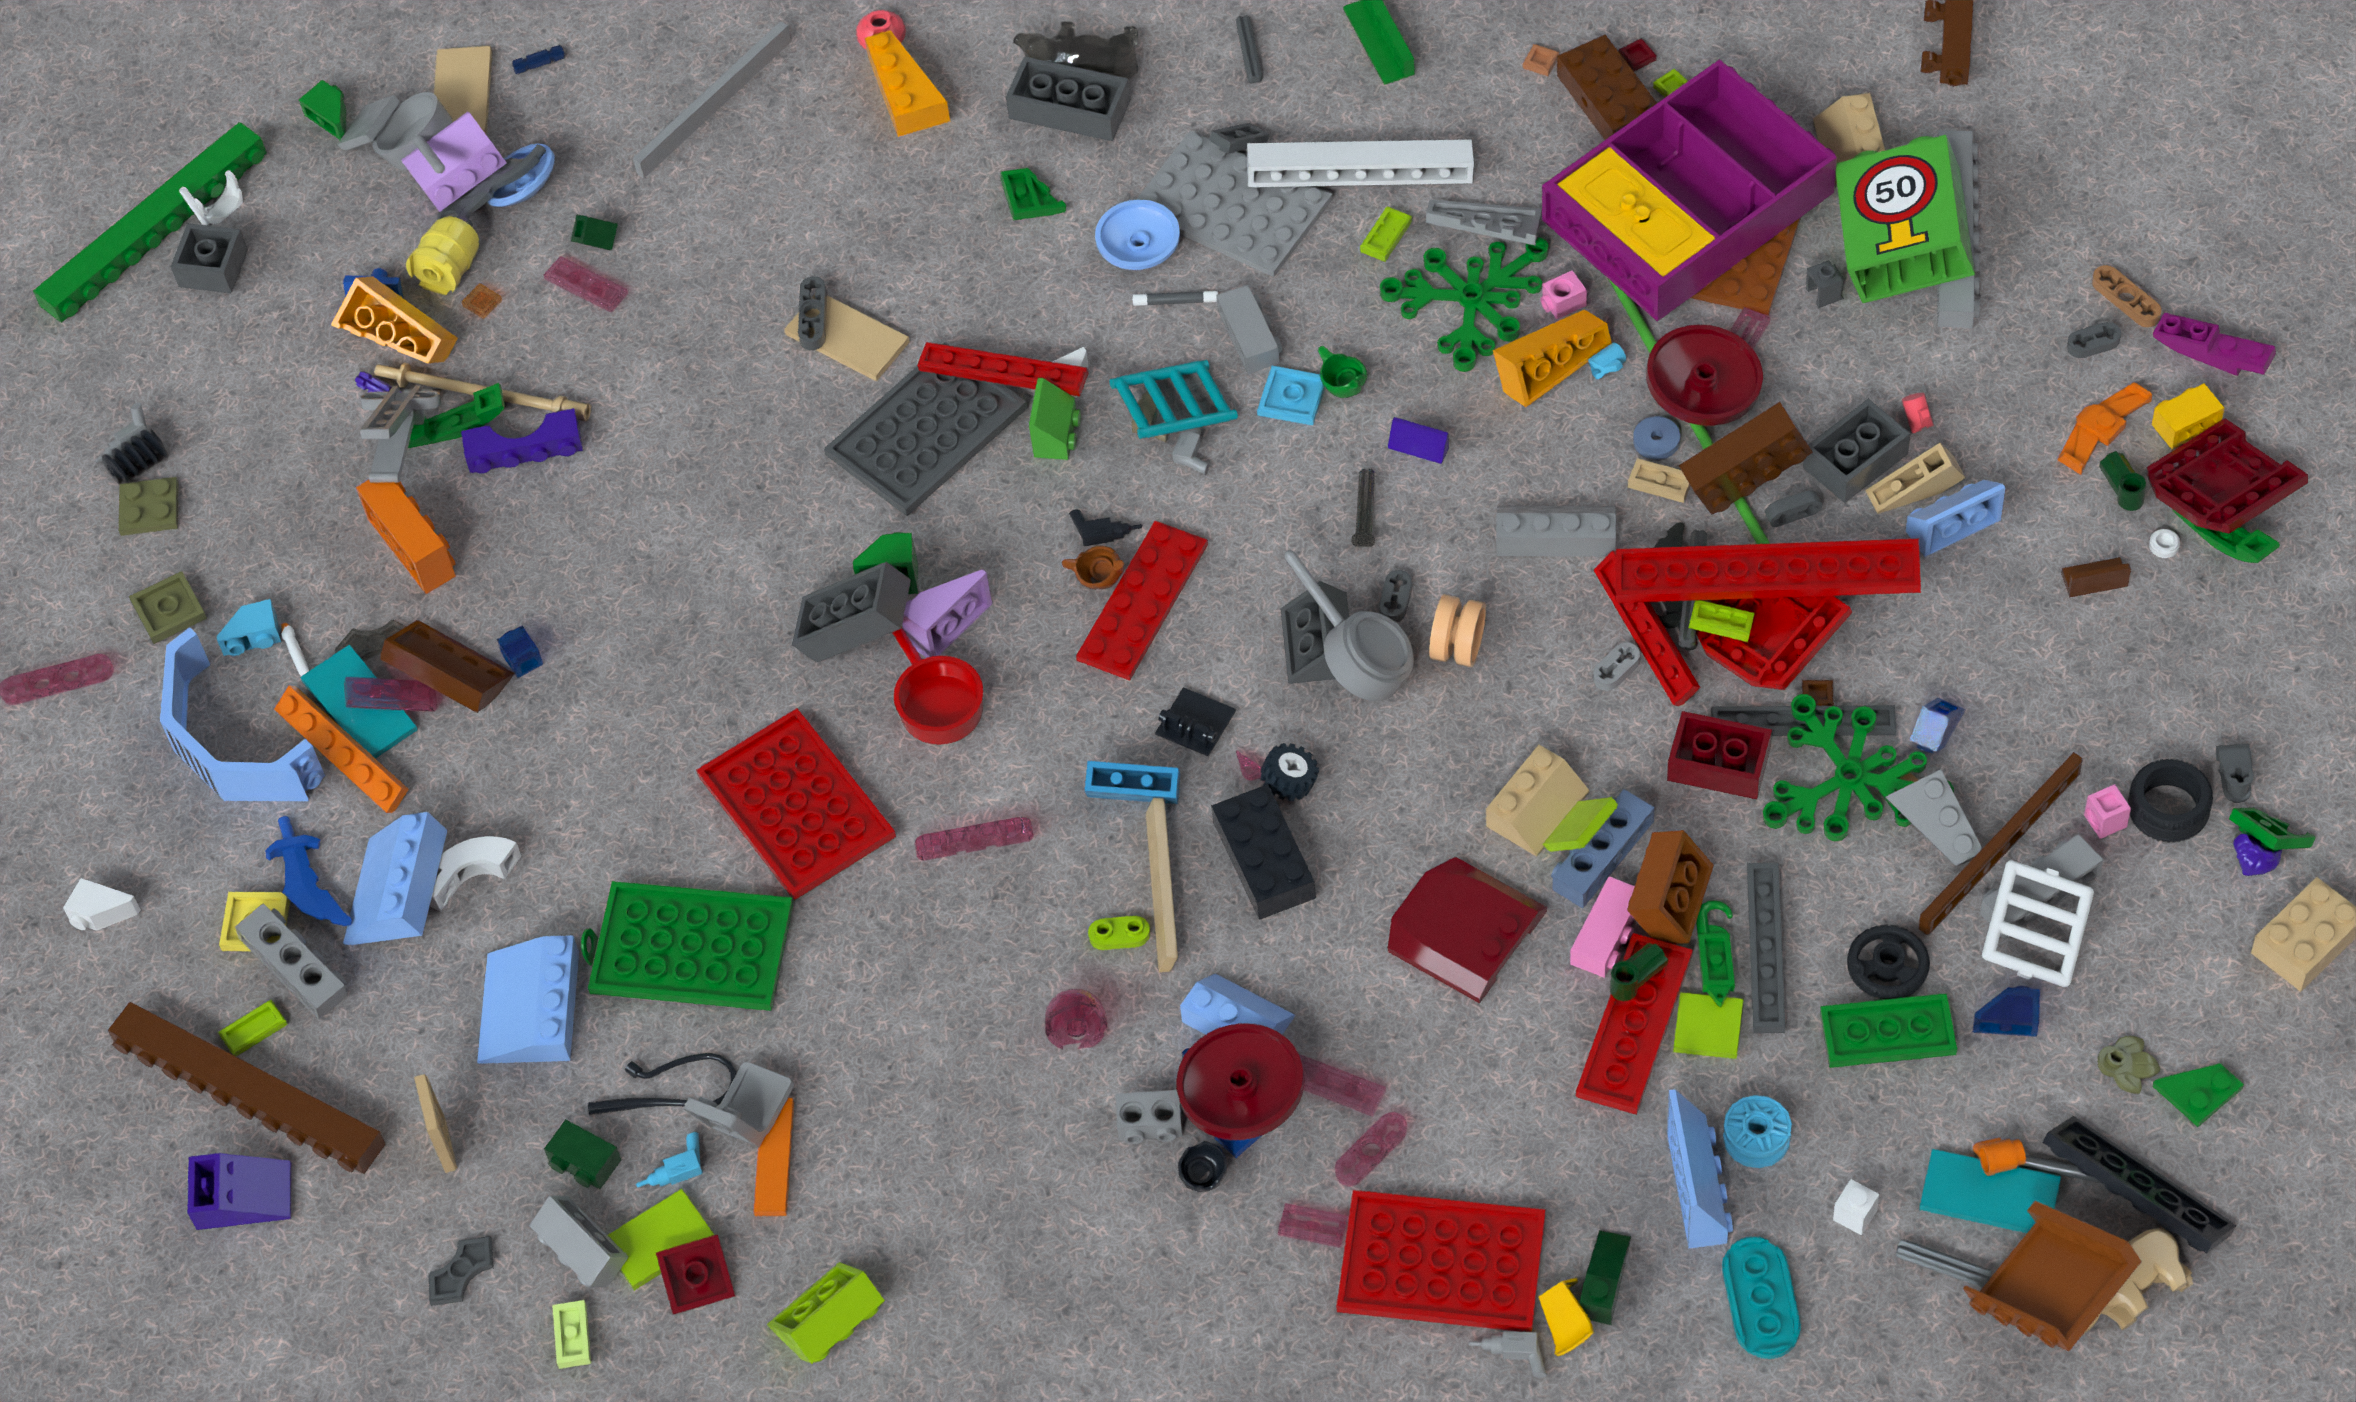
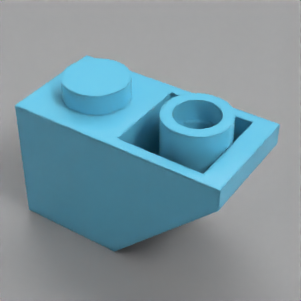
M271 599L243 605L217 635V642L224 656H237L246 650L254 648L266 649L275 643L281 642L277 614Z

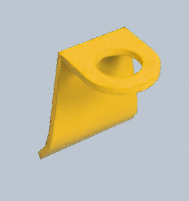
M1577 1278L1561 1281L1538 1296L1554 1340L1556 1356L1564 1355L1575 1349L1594 1333L1589 1317L1569 1289L1578 1283Z

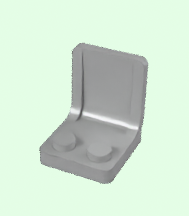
M744 1062L718 1109L715 1102L700 1096L698 1101L688 1098L683 1110L712 1129L760 1148L764 1137L773 1127L794 1087V1082L786 1076L755 1064Z

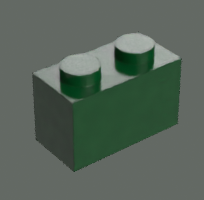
M566 1119L544 1148L549 1161L548 1165L560 1174L566 1171L574 1175V1179L586 1188L592 1185L601 1189L622 1160L616 1146Z

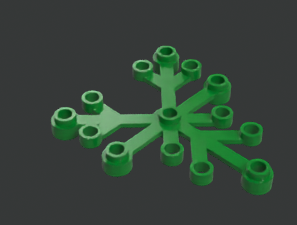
M1537 237L1536 245L1526 244V252L1502 269L1501 261L1505 256V245L1501 242L1491 243L1488 247V254L1490 256L1488 278L1480 284V273L1484 269V262L1480 257L1474 256L1467 260L1468 280L1466 283L1446 265V253L1442 249L1430 248L1423 256L1425 269L1429 272L1438 273L1455 290L1434 289L1422 278L1420 271L1410 269L1405 273V283L1409 287H1402L1401 281L1397 278H1386L1380 283V297L1386 302H1396L1400 298L1413 299L1401 305V315L1405 319L1415 318L1418 315V310L1433 300L1459 302L1464 307L1463 325L1449 335L1440 337L1437 341V348L1439 352L1449 354L1453 352L1455 345L1461 341L1460 347L1453 353V366L1458 371L1468 372L1476 365V353L1472 349V341L1478 346V352L1482 356H1490L1493 354V350H1495V342L1490 338H1486L1474 326L1476 309L1497 328V335L1501 340L1510 342L1519 337V321L1511 316L1502 317L1488 303L1504 304L1505 307L1514 309L1520 305V294L1516 291H1508L1506 293L1490 291L1494 288L1526 289L1531 294L1539 293L1542 290V280L1540 277L1530 276L1525 278L1512 276L1532 262H1541L1548 257V243L1545 239ZM1501 249L1502 251L1499 253H1494L1492 250ZM1473 263H1477L1480 266L1477 268H1473L1470 265ZM1411 276L1418 277V279L1416 280H1410L1408 278ZM1530 283H1537L1538 286H1536V287H1531V286H1529V284H1530ZM1513 297L1517 300L1514 302H1509L1507 299ZM1407 308L1414 309L1413 312H1406L1404 310ZM1445 342L1451 344L1449 347L1441 346ZM1483 345H1490L1491 348H1490V349H1483L1482 346H1483ZM1462 360H1467V361H1469V362L1462 363V362H1460V361H1462Z
M1800 694L1794 697L1791 702V713L1795 719L1804 721L1811 732L1804 731L1800 727L1791 728L1787 733L1788 744L1794 748H1800L1804 744L1823 748L1837 768L1834 777L1812 789L1791 785L1785 780L1776 782L1773 786V795L1778 801H1772L1765 805L1763 809L1764 823L1773 829L1781 828L1787 823L1789 816L1802 810L1801 815L1796 820V827L1800 833L1809 834L1815 829L1814 815L1818 800L1840 788L1834 813L1829 815L1824 821V834L1831 841H1841L1846 838L1849 831L1846 815L1852 791L1863 804L1864 815L1867 819L1878 820L1883 814L1882 803L1874 799L1865 786L1867 785L1877 787L1894 811V819L1897 825L1901 827L1909 826L1911 823L1907 819L1899 818L1901 812L1885 797L1914 783L1913 781L1899 778L1910 772L1920 773L1924 771L1927 766L1925 754L1913 752L1909 755L1908 759L1881 774L1869 773L1881 765L1888 767L1896 762V750L1889 745L1882 746L1876 754L1860 762L1867 733L1871 732L1876 726L1875 712L1866 706L1858 707L1853 711L1851 725L1855 732L1848 759H1846L1834 742L1837 727L1843 721L1842 710L1835 706L1827 708L1824 713L1825 725L1823 727L1815 715V700L1807 694ZM1801 708H1806L1809 710V712L1800 713L1798 712V710ZM1831 714H1836L1839 716V718L1836 720H1831L1828 718V716ZM1861 720H1866L1869 722V724L1859 725L1858 722ZM1798 734L1802 738L1800 740H1793L1791 737ZM1884 753H1890L1892 757L1890 759H1884L1882 755ZM1920 759L1923 763L1921 765H1914L1912 761ZM1851 773L1855 775V778L1847 779L1844 776ZM1948 781V783H1949V785H1950V787H1951V789H1952V791H1953V793H1954V787H1953L1952 783H1951L1950 781ZM1779 788H1786L1788 792L1780 794L1777 790ZM1790 798H1793V800H1791V801H1789V802H1787V803H1785V804L1779 802V801H1782V802H1783V801H1787V800H1789ZM1870 807H1877L1879 811L1871 813L1868 809ZM1778 814L1781 816V819L1774 821L1770 819V816ZM1802 821H1809L1811 825L1809 827H1802L1800 823ZM1837 827L1842 831L1840 833H1832L1830 830Z

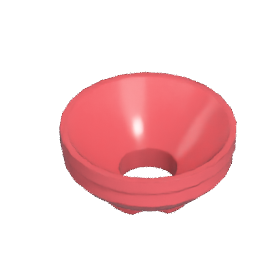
M887 10L873 11L859 21L856 30L857 40L866 49L865 37L891 30L901 43L906 33L905 25L901 17L896 13ZM879 18L887 21L885 25L880 27L872 25V22Z

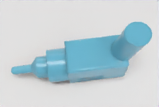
M693 1132L688 1134L686 1137L687 1151L664 1159V1166L654 1169L655 1172L649 1174L646 1180L636 1183V1187L646 1184L652 1186L659 1184L660 1187L670 1183L673 1185L702 1174L699 1133Z

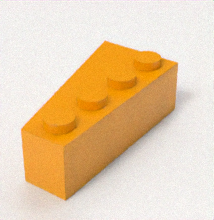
M891 30L865 37L868 59L898 137L951 122L947 101Z
M1581 310L1493 350L1502 389L1509 397L1527 407L1585 365L1589 358L1612 342L1607 323L1587 310Z

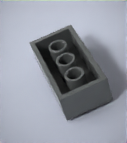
M1025 56L1006 95L1009 119L1108 141L1114 140L1130 102L1128 78Z
M884 562L803 596L792 646L813 661L820 662L901 629L911 579L889 563Z

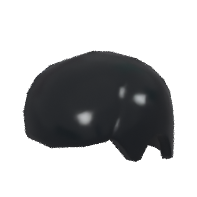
M1202 1141L1198 1145L1188 1147L1178 1162L1179 1178L1187 1188L1201 1193L1213 1190L1221 1184L1227 1173L1226 1156L1219 1146L1208 1141ZM1209 1171V1176L1204 1180H1200Z

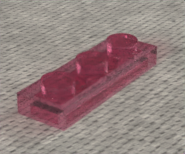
M345 678L346 707L431 712L436 710V690L418 680Z

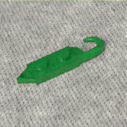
M1712 900L1701 904L1696 920L1702 992H1707L1719 1007H1722L1729 993L1734 992L1735 988L1730 934L1723 927L1709 925L1708 913L1711 910L1718 909L1723 911L1728 919H1731L1733 914L1727 904Z

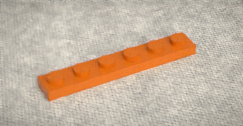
M289 685L274 710L386 813H393L409 789L298 687Z

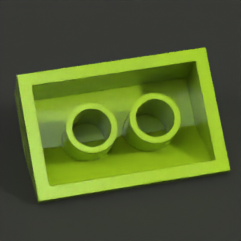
M839 1262L772 1319L767 1326L801 1360L813 1364L823 1360L829 1354V1349L838 1341H843L850 1337L854 1332V1327L862 1320H867L874 1316L878 1311V1306L885 1300L864 1271Z

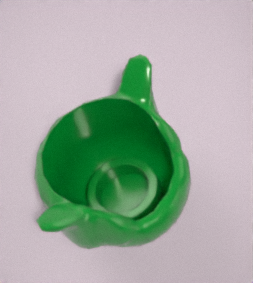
M1320 346L1318 353L1323 360V364L1320 368L1319 376L1323 386L1333 396L1338 398H1349L1359 394L1368 377L1364 364L1355 357L1346 356L1341 353L1333 354L1326 347Z

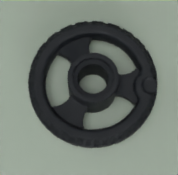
M1877 925L1866 929L1854 939L1847 956L1849 975L1856 986L1864 993L1886 1000V998H1905L1907 995L1916 992L1925 982L1930 967L1928 950L1923 941L1912 931L1909 932L1908 929L1899 928L1897 925H1880L1879 927ZM1877 939L1883 941L1875 947L1872 960H1861L1858 958L1861 950L1868 943ZM1902 943L1910 946L1916 953L1919 964L1918 968L1913 969L1904 965L1905 951L1901 946ZM1884 960H1890V961H1893L1894 963H1893V964H1886V963H1884V962H1882V961H1884ZM1874 974L1877 979L1883 982H1893L1899 979L1902 984L1883 986L1872 982L1868 978Z

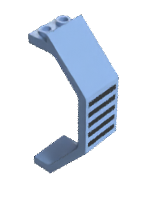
M190 627L168 643L165 654L160 723L174 752L224 801H309L305 791L316 788L322 778L325 777V774L313 746L306 739L275 762H221L216 760L186 731L189 683L196 675L210 666V663L197 634Z

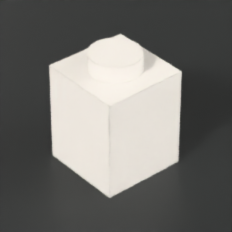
M1850 1179L1835 1203L1833 1221L1862 1235L1878 1210L1879 1194Z

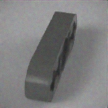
M816 276L808 277L800 284L798 336L801 346L806 350H817L825 343L827 291L823 279ZM817 288L815 290L816 299H811L810 293L812 289ZM811 309L820 311L816 317H807L805 314ZM810 328H814L815 331L813 338H809Z

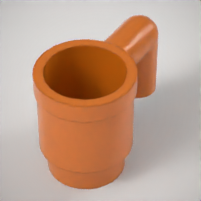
M1998 1137L1977 1142L1973 1146V1151L1979 1156L1982 1169L1987 1176L2013 1170L2017 1166L2026 1163L2025 1150L2019 1139L2001 1140Z

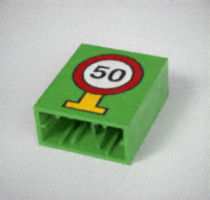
M1947 135L1935 138L1921 136L1910 141L1908 145L1881 152L1864 151L1857 154L1851 160L1836 164L1835 171L1847 270L1862 304L1975 275L1961 171Z

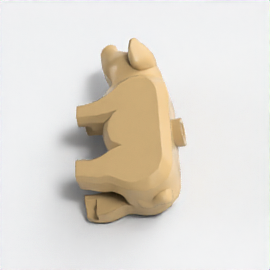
M2164 1228L2147 1230L2128 1241L2142 1262L2100 1313L2106 1314L2116 1321L2121 1330L2131 1326L2136 1322V1317L2149 1308L2142 1295L2151 1287L2152 1283L2170 1285L2172 1292L2176 1290L2182 1292L2193 1285L2192 1272L2187 1266L2179 1262V1250L2176 1239ZM2100 1314L2089 1326V1328L2085 1331V1333H2087L2096 1324L2098 1318L2100 1317Z

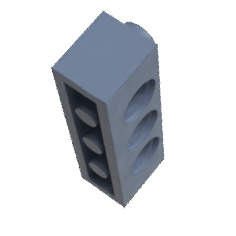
M1625 789L1617 798L1612 797L1618 804L1616 810L1584 848L1570 850L1568 858L1564 862H1559L1552 871L1553 891L1581 908L1587 905L1654 822V807ZM1614 825H1623L1624 827L1617 828ZM1604 846L1606 849H1597L1596 847ZM1579 868H1587V869H1589V870H1587V871H1579V870H1577V869H1579Z

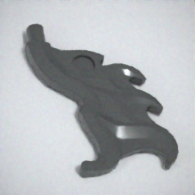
M537 144L525 158L506 159L504 166L438 212L437 218L441 219L450 213L458 214L457 218L472 226L473 223L469 220V217L493 198L494 192L497 189L516 181L529 172L539 162L546 149Z

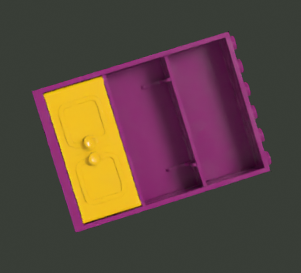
M1719 59L1542 185V221L1658 322L1710 282L1717 279L1739 261L1832 195L1835 190L1837 157L1830 148L1824 147L1818 142L1811 132L1805 131L1800 127L1792 116L1782 112L1771 99L1764 97L1757 91L1752 83L1745 81L1739 76L1733 67L1727 66Z

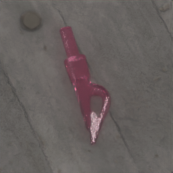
M1236 750L1243 777L1249 781L1261 779V766ZM1244 765L1246 767L1250 766L1254 772L1247 774Z

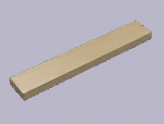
M1153 798L1146 812L1158 970L1159 972H1170L1178 958L1166 811L1164 799Z

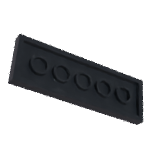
M2075 1116L2050 1130L2043 1140V1143L2050 1147L2056 1156L2066 1158L2074 1163L2080 1172L2094 1177L2105 1184V1188L2109 1192L2121 1195L2130 1201L2136 1210L2149 1214L2158 1220L2164 1229L2177 1233L2186 1239L2192 1248L2198 1251H2203L2207 1254L2230 1237L2237 1226Z

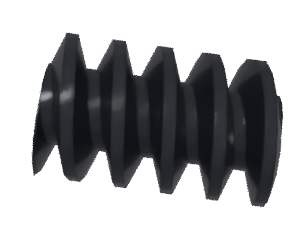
M145 429L141 430V439L137 436H132L130 439L132 446L127 442H122V452L117 448L111 449L112 458L107 454L102 455L101 459L105 468L118 485L119 478H122L127 483L130 482L128 472L139 476L137 468L139 465L148 470L147 460L150 459L155 464H158V453L165 458L168 457L166 448L152 429H150L151 433Z

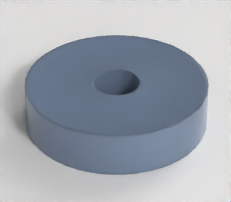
M1649 417L1642 420L1635 427L1633 444L1637 452L1648 459H1665L1672 456L1678 450L1680 431L1677 425L1667 418ZM1659 436L1661 437V439L1654 440L1652 439V437Z

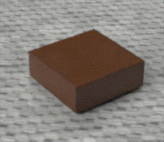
M1802 680V694L1810 695L1815 700L1816 706H1834L1833 680Z

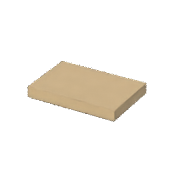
M425 1074L416 1076L414 1079L429 1137L445 1173L455 1171L457 1164L443 1111L428 1077Z

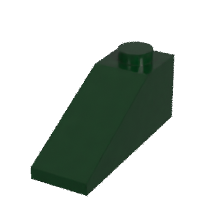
M1599 1230L1579 1302L1590 1321L1608 1325L1612 1324L1631 1236Z

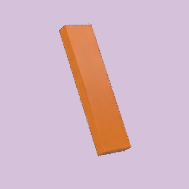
M793 1098L786 1100L773 1127L764 1137L760 1148L758 1147L754 1198L755 1216H787L794 1114Z

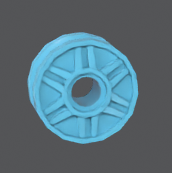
M1754 1095L1744 1097L1735 1102L1725 1115L1723 1141L1726 1151L1735 1161L1747 1167L1763 1168L1772 1166L1780 1161L1789 1149L1792 1128L1789 1113L1781 1103L1770 1097ZM1757 1129L1763 1131V1133L1755 1134L1751 1131Z

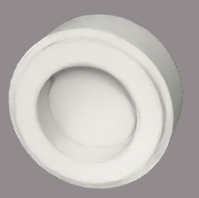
M2160 529L2151 535L2149 548L2154 555L2161 558H2170L2179 551L2180 538L2174 531Z

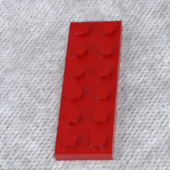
M1154 521L1076 655L1077 661L1130 681L1207 548L1208 540Z
M1632 933L1623 961L1628 960L1646 944L1656 943L1663 950L1668 959V964L1639 987L1633 999L1620 1001L1610 994L1576 1089V1098L1637 1115L1688 971L1693 950ZM1625 979L1619 980L1621 982H1630Z

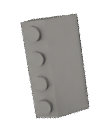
M1497 505V556L1606 557L1612 550L1615 551L1616 506Z

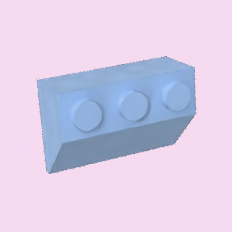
M1988 480L1968 484L1959 492L1950 496H1943L1925 508L1914 510L1907 516L1906 533L1911 539L1919 538V550L1924 557L2001 521L2005 486L2002 483Z
M1216 973L1197 981L1180 1005L1182 1023L1205 1035L1223 1026L1239 1023L1266 1026L1283 1035L1295 1017V1014Z

